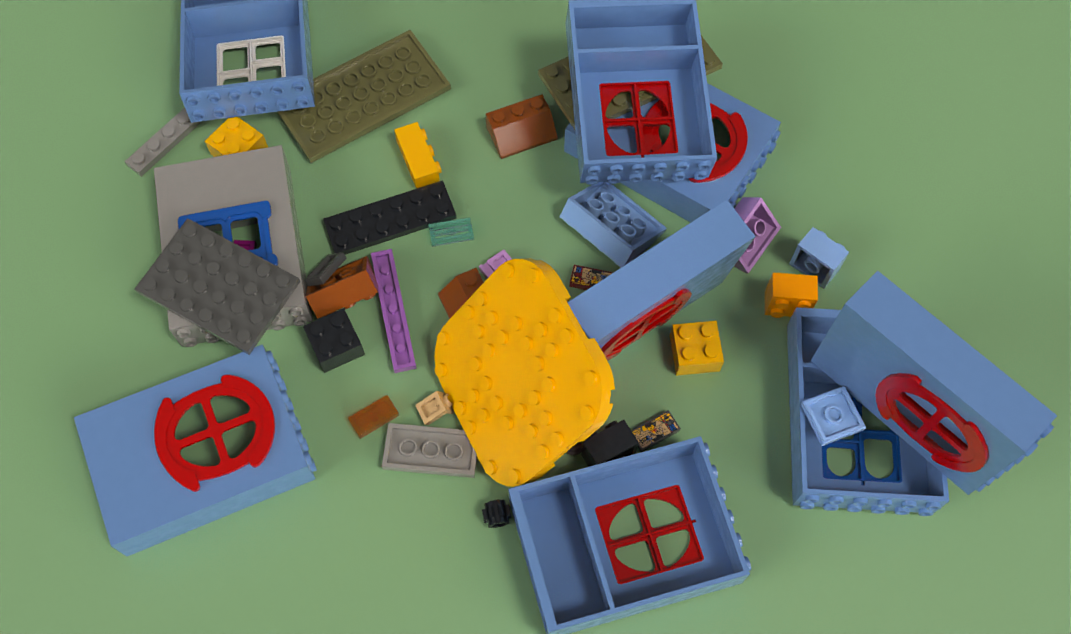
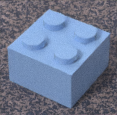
M812 227L797 245L789 265L803 275L818 276V285L825 289L839 272L849 251L843 245L828 238L824 232Z

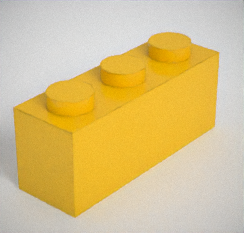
M418 122L394 129L397 144L416 189L439 182V173H442L438 161L434 162V151L431 144L427 145L426 143L428 138L425 129H420Z

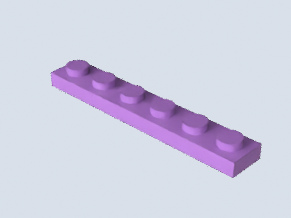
M392 249L371 253L375 278L378 283V293L394 372L399 373L417 369Z

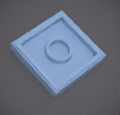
M845 386L801 402V406L821 446L866 429Z

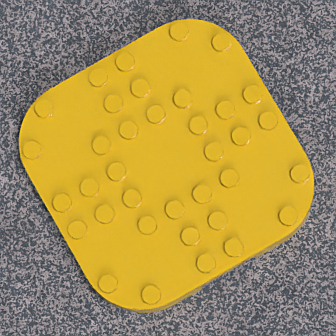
M531 258L512 259L501 264L446 322L437 335L435 346V374L438 376L445 394H448V400L453 404L452 408L474 448L485 473L496 482L510 487L537 481L555 466L554 462L577 442L585 441L598 430L610 415L613 403H610L611 390H615L610 365L595 338H587L567 303L571 296L559 275L546 262Z

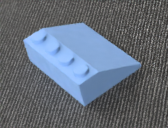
M599 182L569 197L560 215V218L569 226L579 232L620 267L625 266L640 256L667 229L608 182Z

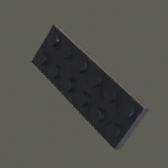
M442 180L323 218L334 253L343 252L346 255L457 219V216Z

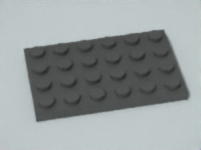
M187 218L135 287V291L250 355L300 283V279Z

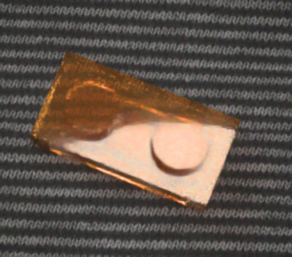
M385 395L350 416L348 420L361 439L398 417L399 412L388 395Z

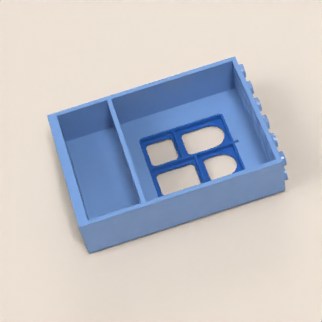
M796 307L787 324L793 505L800 506L801 509L823 507L824 510L835 511L838 508H847L849 512H860L862 509L877 514L895 511L897 515L917 512L919 516H932L933 513L949 502L947 477L891 429L889 431L865 429L855 433L853 439H840L821 446L801 406V402L841 387L811 361L841 310ZM850 395L862 418L863 405ZM865 439L889 440L892 443L893 472L887 478H876L867 471L864 453ZM828 448L852 449L854 451L855 469L850 475L838 476L831 472L827 464Z

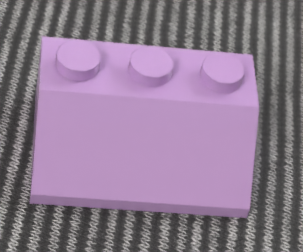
M742 197L734 208L756 236L735 264V267L744 273L751 271L781 229V226L761 197Z

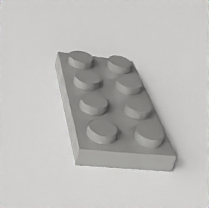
M388 423L382 461L383 470L475 478L477 454L464 430Z

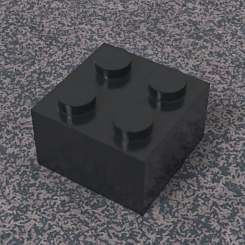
M344 308L303 326L324 373L365 355L362 344Z
M625 420L620 422L613 421L605 426V430L599 433L595 431L583 441L581 455L588 467L636 454L638 441Z

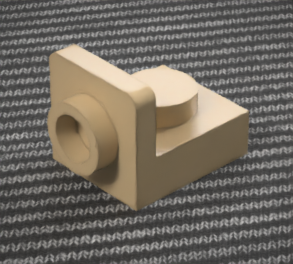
M435 391L415 405L425 425L432 424L445 414L455 413L452 408L453 404L448 400L447 393Z

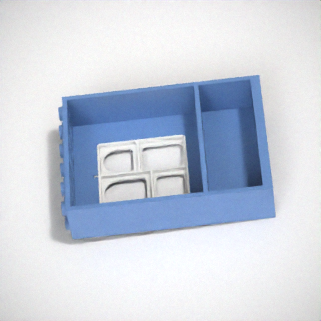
M181 0L179 94L191 123L315 107L308 0ZM280 44V57L256 60L257 46ZM247 48L248 68L223 71V52L225 50ZM281 66L282 78L257 81V69ZM248 78V82L223 85V82L227 79Z

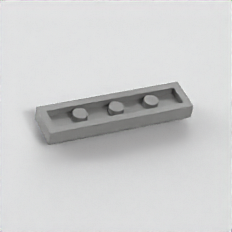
M183 108L125 160L126 165L142 177L195 129L200 122L191 123L186 109Z

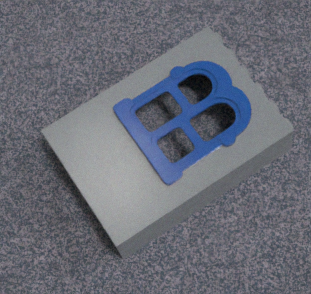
M282 145L154 168L162 251L187 218L212 232L222 230L223 237L233 242L232 228L258 224L261 246L258 249L248 251L300 279V283L267 330H282L286 326L292 325L303 326L307 322L313 321L311 306L305 297L308 285L305 282L306 272L290 166ZM167 310L169 330L182 347H194L199 343H215L219 341L218 337Z

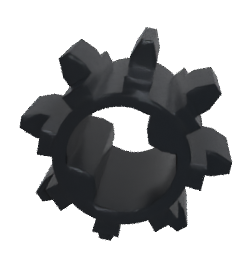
M504 499L491 500L484 504L485 509H482L484 523H488V528H498L509 524L511 511L509 504L506 505Z

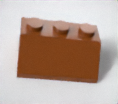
M543 94L486 113V127L501 159L558 140L552 114Z
M368 256L338 268L324 284L307 286L305 297L317 319L334 313L341 308H351L357 301L362 299L369 300L378 293V283Z
M477 268L457 275L438 293L449 319L484 283Z

